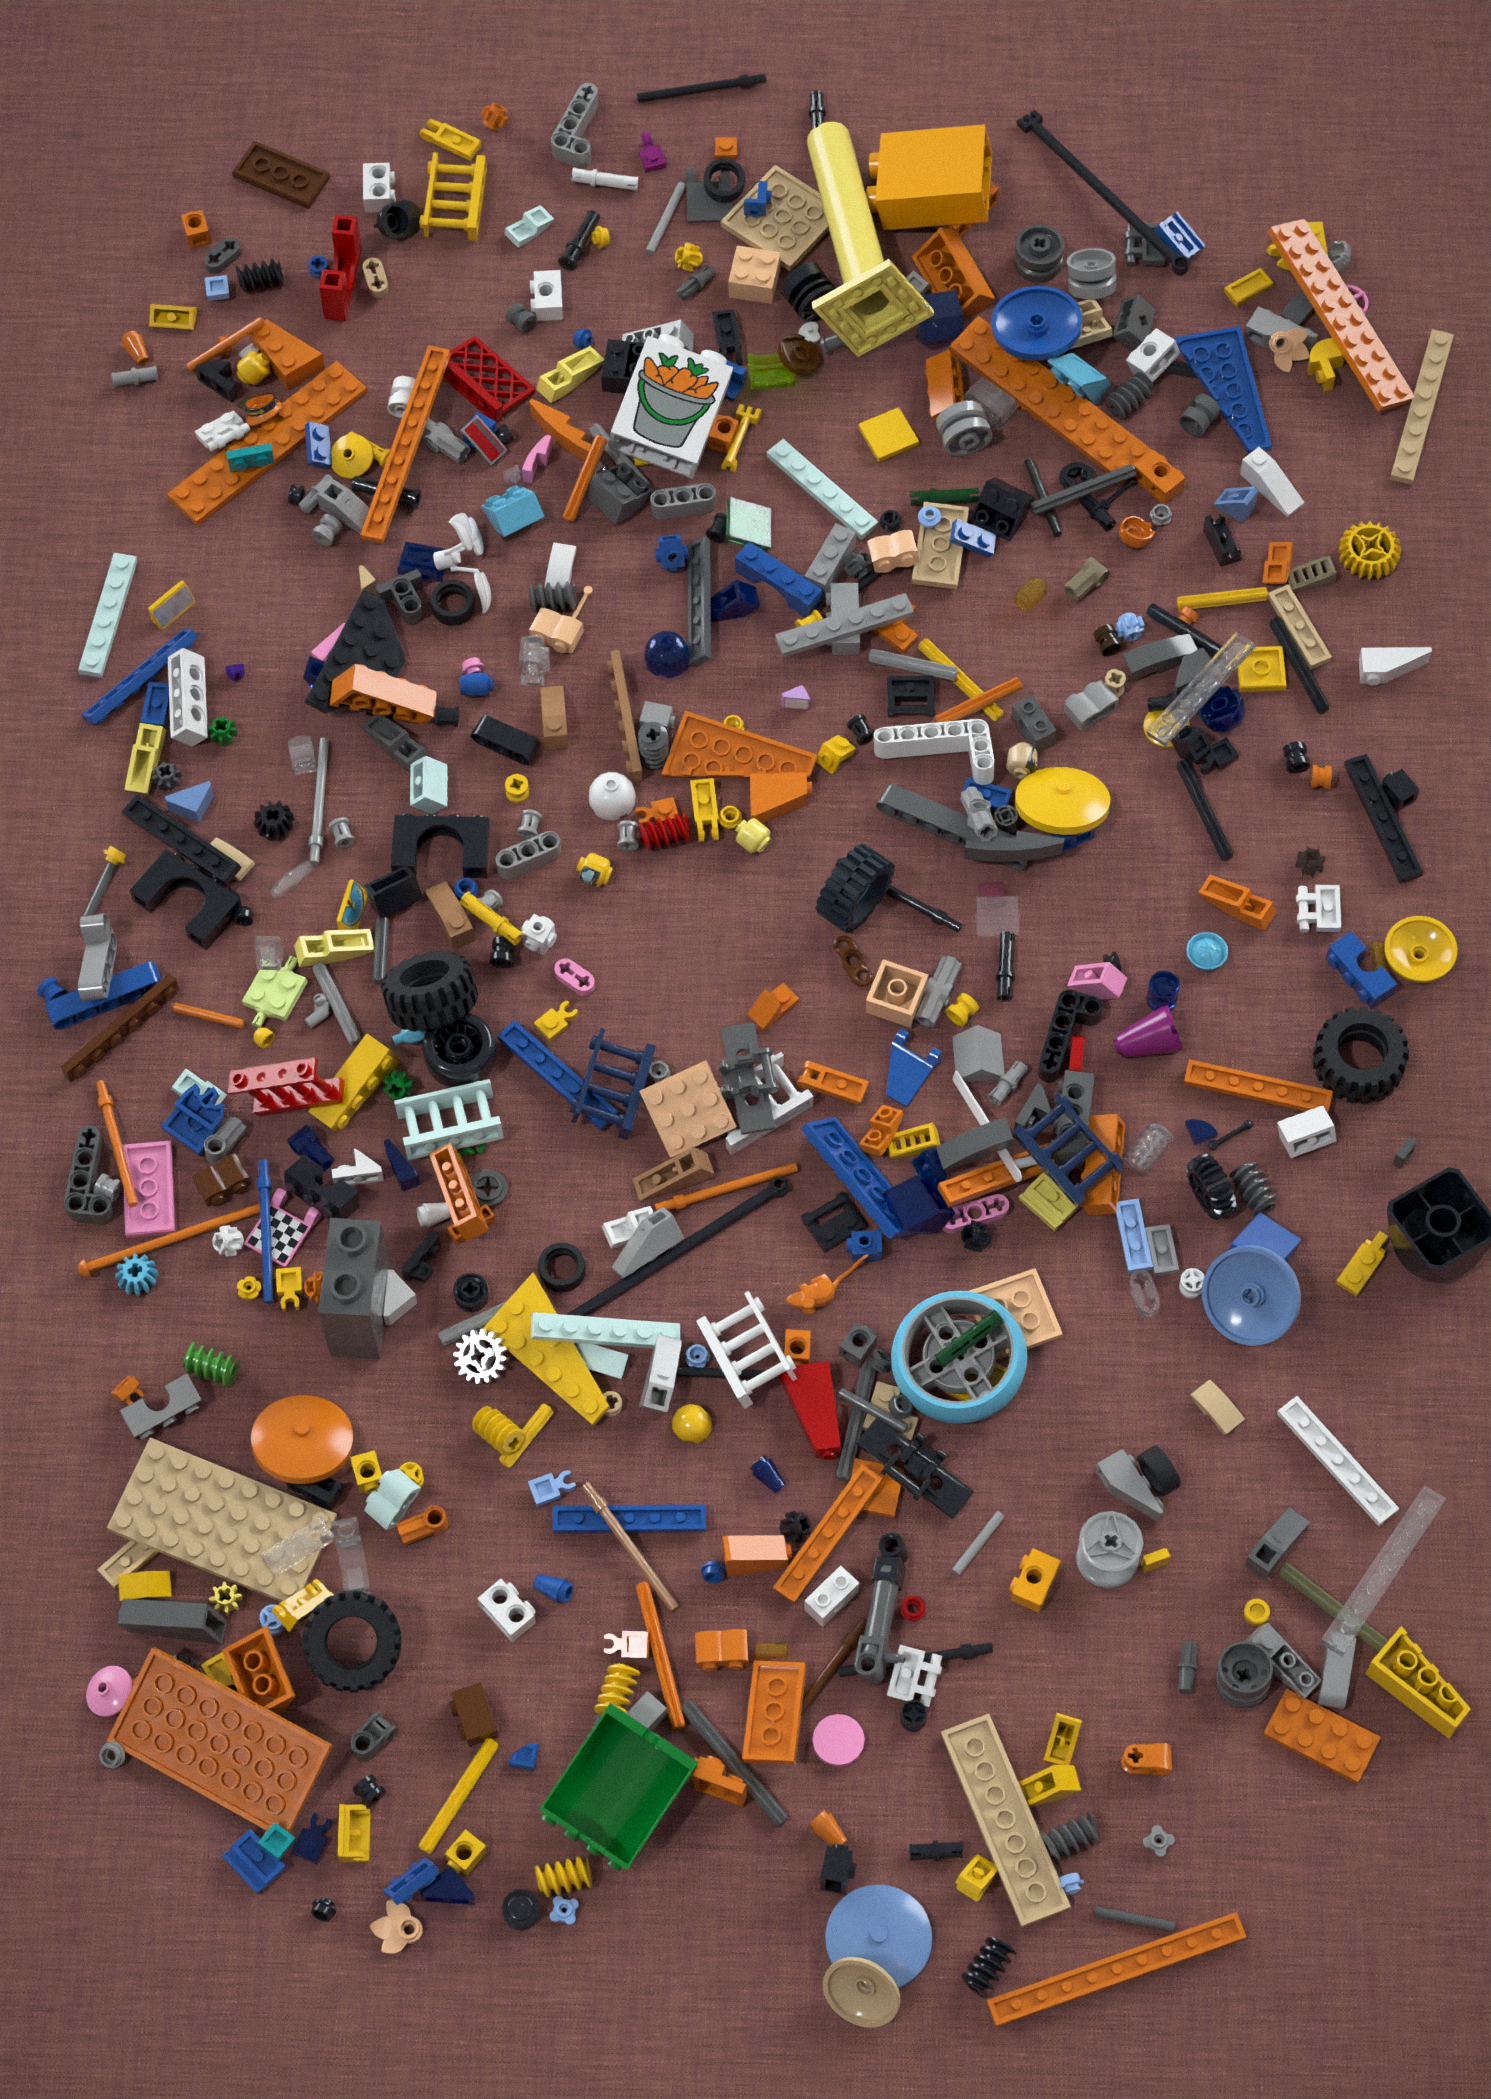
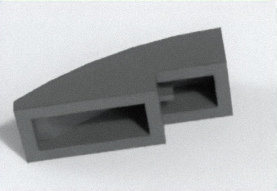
M1184 634L1143 645L1124 653L1123 656L1134 680H1137L1154 671L1159 674L1180 664L1184 656L1198 649L1191 635Z
M374 715L361 726L364 732L386 754L409 773L412 763L424 756H428L425 748L412 740L407 731L383 715Z
M1004 1117L962 1133L936 1147L943 1171L989 1158L991 1157L990 1153L1013 1147L1014 1143L1007 1119Z

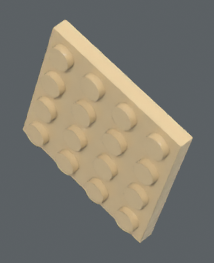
M774 165L760 180L768 181V190L772 191L771 204H767L766 216L752 217L744 215V199H757V183L721 220V227L753 248L781 252V266L791 271L829 231V226L820 193L777 165Z

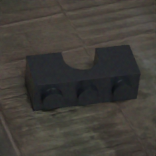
M305 1155L284 1171L286 1190L290 1194L304 1200L308 1206L322 1212L328 1219H347L360 1208L359 1191L343 1180H339L332 1186H321L323 1184V1167Z

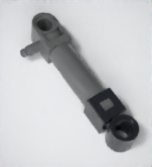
M896 1533L883 1535L878 1543L882 1556H876L872 1574L874 1587L864 1636H860L854 1662L857 1673L867 1685H876L884 1679L887 1663H904L906 1660L905 1655L890 1653V1646L888 1645L897 1593L902 1590L906 1570L904 1563L909 1557L906 1545L901 1536ZM898 1547L896 1551L889 1552L892 1548ZM875 1665L872 1670L865 1671L867 1667Z

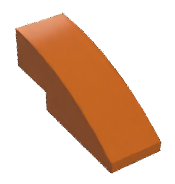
M1209 875L1198 892L1199 896L1223 912L1263 931L1266 930L1276 915L1275 906L1272 901L1253 895L1250 888L1213 875Z

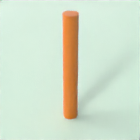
M176 1002L173 1006V1012L240 1029L244 1027V1019Z

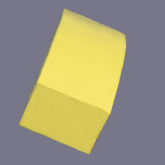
M589 346L559 361L556 369L540 376L536 390L550 403H553L588 379L603 365L604 358Z
M140 723L136 744H133L124 790L144 794L149 793L153 783L152 776L155 775L153 768L158 767L165 740L166 729L164 727Z
M370 929L324 931L322 936H299L294 945L299 967L314 966L320 962L329 964L374 952V943Z

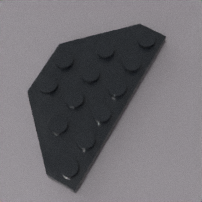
M363 589L304 703L324 714L345 707L346 709L349 708L350 705L339 703L338 707L330 706L332 680L354 664H362L367 666L368 669L383 671L389 676L397 678L406 658L383 599Z

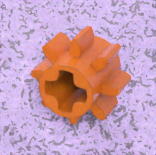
M492 103L491 106H484L480 114L484 117L483 124L493 130H497L498 127H505L509 117L505 116L507 110L497 103Z
M315 1271L313 1273L314 1277H308L305 1282L306 1294L310 1300H315L316 1303L320 1302L324 1271Z

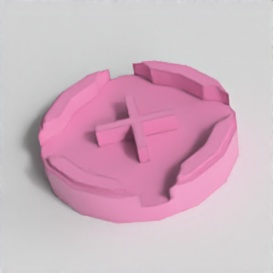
M841 1714L830 1715L821 1720L814 1730L812 1739L814 1752L822 1762L834 1767L848 1766L855 1762L863 1751L865 1741L863 1730L858 1722L847 1715Z

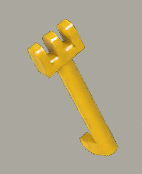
M739 404L735 419L740 420V424L729 451L723 460L721 469L727 470V467H730V471H736V455L749 423L758 424L762 409L757 408L755 414H752L753 407L748 406L746 412H743L745 405Z

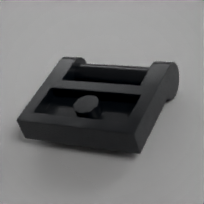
M887 676V717L927 714V717H934V676ZM895 701H927V705H895Z
M844 1191L836 1194V1198L811 1213L806 1212L801 1215L804 1225L824 1253L842 1244L847 1238H851V1231H863L866 1229V1224L850 1203ZM842 1206L844 1209L842 1213L818 1227L814 1223L816 1220Z

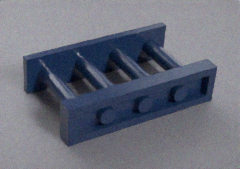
M600 1028L598 1035H593L589 1044L592 1054L578 1099H573L569 1112L573 1113L571 1122L576 1123L580 1113L616 1124V1127L620 1128L618 1137L627 1140L641 1100L639 1091L644 1089L656 1046L647 1043L644 1050H639L638 1052L603 1041L605 1029ZM599 1050L635 1061V1064L639 1065L637 1072L633 1071L630 1073L597 1062ZM596 1071L629 1082L628 1085L632 1086L631 1093L626 1092L624 1094L590 1083L592 1072ZM586 1092L623 1103L622 1106L626 1107L625 1113L617 1115L583 1104Z
M1057 1093L1054 1096V1102L1057 1106L1030 1129L1028 1127L1024 1129L1019 1125L1013 1130V1137L1070 1202L1079 1209L1085 1204V1191L1111 1169L1121 1174L1123 1172L1121 1164L1124 1162L1115 1151L1111 1153L1073 1110L1075 1106L1066 1096L1062 1098ZM1065 1113L1074 1124L1047 1147L1043 1146L1041 1148L1035 1142L1036 1136ZM1081 1131L1090 1143L1064 1165L1056 1166L1051 1160L1053 1154ZM1098 1150L1106 1161L1082 1182L1073 1185L1067 1178L1070 1176L1069 1172L1094 1151Z

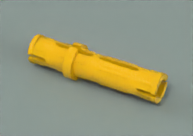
M470 892L462 896L460 905L467 908L493 928L494 933L504 936L513 945H517L522 940L524 933L510 924L509 919L505 916L501 917Z

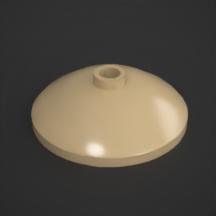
M857 1957L842 1958L835 1961L824 1975L823 1992L827 2002L839 2016L852 2024L869 2028L880 2027L889 2023L899 2010L900 1993L895 1981L888 1972L872 1961Z

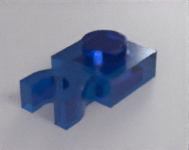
M313 1812L310 1819V1830L302 1829L292 1854L317 1864L328 1841L323 1834L330 1829L333 1822L327 1818L324 1825L318 1826L316 1822L319 1815Z

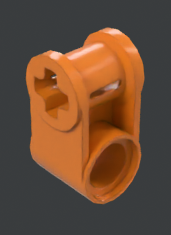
M1167 1743L1130 1745L1124 1751L1121 1767L1126 1773L1131 1775L1170 1774L1173 1772L1171 1745ZM1130 1756H1134L1135 1760L1138 1762L1133 1763V1759L1130 1758Z

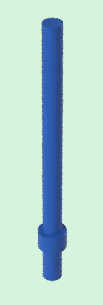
M263 1159L258 1161L259 1178L257 1179V1190L260 1191L264 1303L270 1304L274 1302L269 1193L272 1189V1180L269 1178L268 1160Z

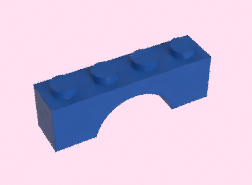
M748 542L735 556V572L752 583L762 581L771 585L782 594L789 607L803 617L810 616L812 611L817 610L822 605L821 588L751 542Z

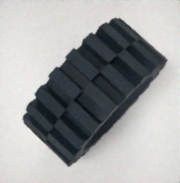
M864 843L855 846L854 850L851 849L847 853L846 858L843 857L840 860L839 866L833 869L831 877L827 878L825 887L819 893L821 896L816 902V912L847 934L848 932H853L854 929H858L860 924L867 920V916L875 911L874 908L877 904H880L883 894H886L889 889L887 886L891 884L892 876L895 874L894 863Z

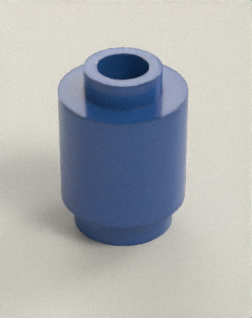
M488 672L466 673L465 676H460L461 695H467V697L489 696V691H494L493 677H489Z

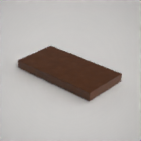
M253 141L232 172L234 178L307 209L311 207L330 179L329 172L256 141Z

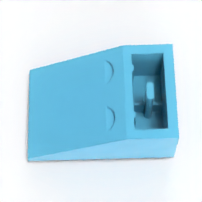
M1074 353L1049 358L1047 361L1052 367L1050 371L1058 381L1064 385L1068 384L1075 394L1081 398L1085 397L1094 405L1099 402L1112 385L1108 378Z

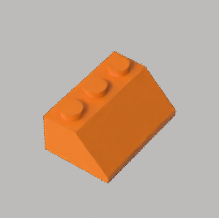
M268 1626L222 1649L239 1694L277 1715L287 1709L296 1696Z

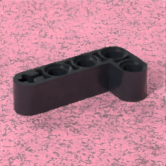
M1065 990L1060 993L1039 1060L1038 1076L1043 1082L1052 1083L1058 1079L1075 1022L1094 1026L1101 1021L1103 1003L1098 997L1073 990ZM1064 1003H1071V1004H1073L1074 1006H1072V1007H1066V1006H1064L1063 1004H1064ZM1087 1009H1094V1010H1096L1097 1012H1096V1013H1089V1012H1087L1086 1010H1087ZM1057 1024H1065L1067 1027L1060 1028ZM1055 1044L1059 1045L1061 1048L1053 1049L1050 1046ZM1049 1060L1053 1062L1051 1070L1048 1069Z

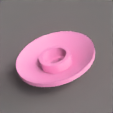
M108 1666L99 1670L93 1676L86 1692L87 1704L93 1713L101 1717H110L122 1710L133 1687L129 1673L119 1666Z

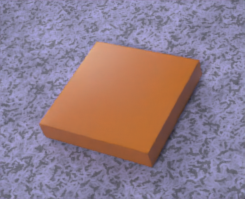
M855 1458L851 1478L861 1464L883 1478L882 1483L861 1512L894 1518L901 1485L887 1474L884 1476L881 1473L884 1468L881 1463ZM893 1466L904 1474L905 1470L903 1468Z

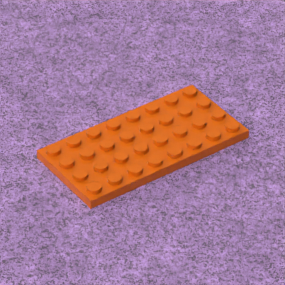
M156 1647L151 1648L107 1739V1742L119 1743L128 1754L268 1831L275 1822L289 1833H291L333 1747L332 1744Z

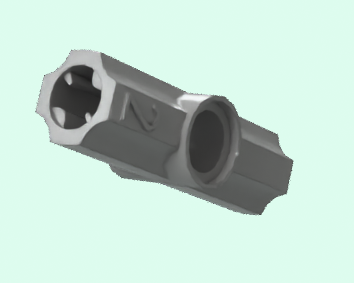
M428 418L421 437L426 446L434 452L441 451L457 463L464 462L471 451L470 446L454 436L450 428L444 423L438 422L436 424Z
M968 787L965 791L961 792L960 797L968 815L967 825L974 829L977 837H980L982 841H991L993 837L997 836L998 828L990 813L991 803L983 798L982 793L976 787Z
M942 956L933 978L930 977L923 993V1000L915 1015V1020L920 1025L934 1027L943 1006L948 1004L953 991V984L961 968V963L956 958Z

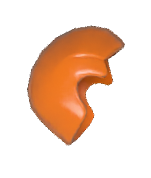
M1136 516L1126 517L1119 526L1120 539L1126 546L1135 549L1148 545L1155 531H1152L1150 522H1145Z

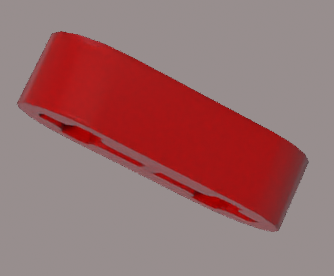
M1074 1035L1072 1037L1069 1071L1081 1072L1085 1037Z

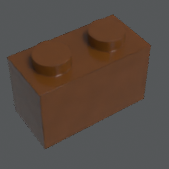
M481 1682L451 1692L453 1701H450L449 1705L453 1717L459 1716L461 1725H458L457 1729L461 1741L467 1740L468 1746L471 1747L483 1743L487 1738L494 1739L499 1737Z

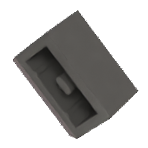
M623 462L592 476L585 497L613 523L618 524L631 518L650 498L654 489Z

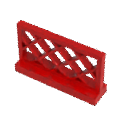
M475 335L450 351L451 356L443 379L486 417L496 421V423L502 420L504 413L535 393L536 388ZM475 345L480 349V353L467 352V349ZM454 357L464 358V364L455 363L451 359ZM467 358L480 359V365L466 364ZM483 359L492 360L496 363V366L482 365ZM466 370L479 371V377L468 375ZM482 371L495 372V378L482 377ZM498 373H507L511 376V379H498ZM481 383L494 384V390H485ZM497 385L510 386V392L497 391ZM513 386L523 387L525 391L522 393L513 392ZM497 397L510 398V401L502 405L497 400Z

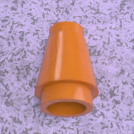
M130 331L121 338L123 348L138 365L146 364L150 360L141 334H138L137 331Z
M825 1810L809 1824L813 1828L812 1832L831 1846L833 1844L842 1845L847 1840L831 1813L828 1814Z

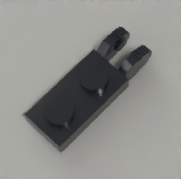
M734 309L712 312L719 353L729 361L727 352L735 351L737 365H743L741 341Z

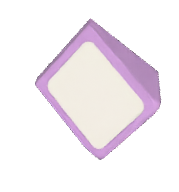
M801 685L782 693L781 705L783 708L808 710L810 709V697L804 686Z

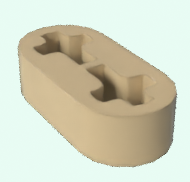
M377 258L366 259L363 263V274L368 291L371 296L382 298L389 291L383 265ZM371 267H374L376 274H372ZM375 282H379L380 289H377Z

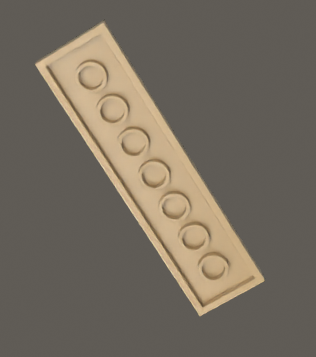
M990 1714L941 1731L940 1735L995 1867L998 1870L997 1872L1020 1927L1024 1928L1070 1910V1903L1064 1889L1059 1887L1062 1884Z

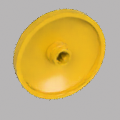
M1050 767L1030 773L1020 781L1015 793V807L1020 817L1036 829L1053 834L1072 835L1090 831L1106 819L1110 808V794L1106 786L1098 778L1085 771L1068 767Z

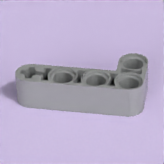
M584 83L579 87L551 137L552 156L554 159L578 168L587 167L591 163L590 143L581 137L599 105L598 90L594 84Z
M106 913L81 917L80 928L86 943L78 981V992L82 1002L104 999L108 997L117 952V942Z

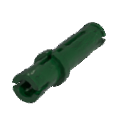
M930 488V491H910L911 498L919 497V499L910 500V505H923L924 502L939 504L978 502L979 496H970V494H979V488L953 490Z
M993 1310L960 1337L951 1339L952 1343L935 1354L934 1357L945 1368L958 1356L967 1354L966 1350L1003 1324L1004 1320L996 1310Z

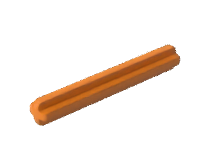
M596 435L563 513V518L568 521H575L591 478L607 444V438L601 435Z
M1015 677L936 715L935 719L937 722L960 720L1022 690L1023 686L1020 679Z

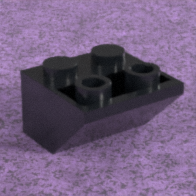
M608 339L601 374L602 392L626 393L645 343Z
M996 477L986 481L969 522L1007 541H1011L1027 517L1030 504L1035 496Z

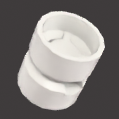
M399 376L394 379L391 389L392 396L389 397L387 410L390 414L402 419L416 379L408 376Z

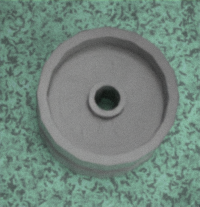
M1089 248L1074 252L1067 258V272L1069 274L1067 279L1068 291L1071 295L1081 299H1099L1109 296L1116 291V258L1112 252L1100 248Z
M962 401L945 408L936 418V426L939 434L942 436L944 448L950 455L966 456L983 449L992 439L991 427L986 420L985 411L979 402Z

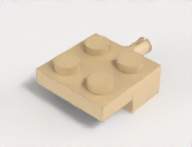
M1087 299L1077 303L1082 313V331L1079 339L1071 349L1112 336V328L1103 318V310L1095 299Z

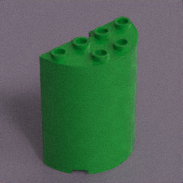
M610 1703L540 1807L539 1811L543 1813L541 1819L553 1827L556 1823L565 1828L563 1834L575 1842L579 1838L587 1843L585 1849L597 1857L601 1853L609 1858L607 1864L620 1872L622 1868L627 1870L698 1762Z

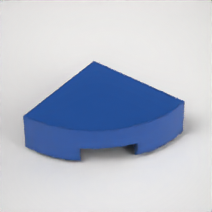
M530 1743L517 1750L511 1756L508 1766L534 1771L539 1743Z

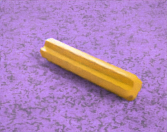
M541 1404L522 1428L526 1433L524 1445L512 1455L502 1454L499 1457L502 1465L507 1468L512 1467L553 1415L554 1411L551 1407Z

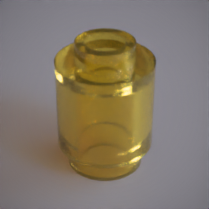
M1031 577L1015 593L1016 596L1013 598L1015 604L1023 611L1032 609L1047 594L1046 583L1041 578Z

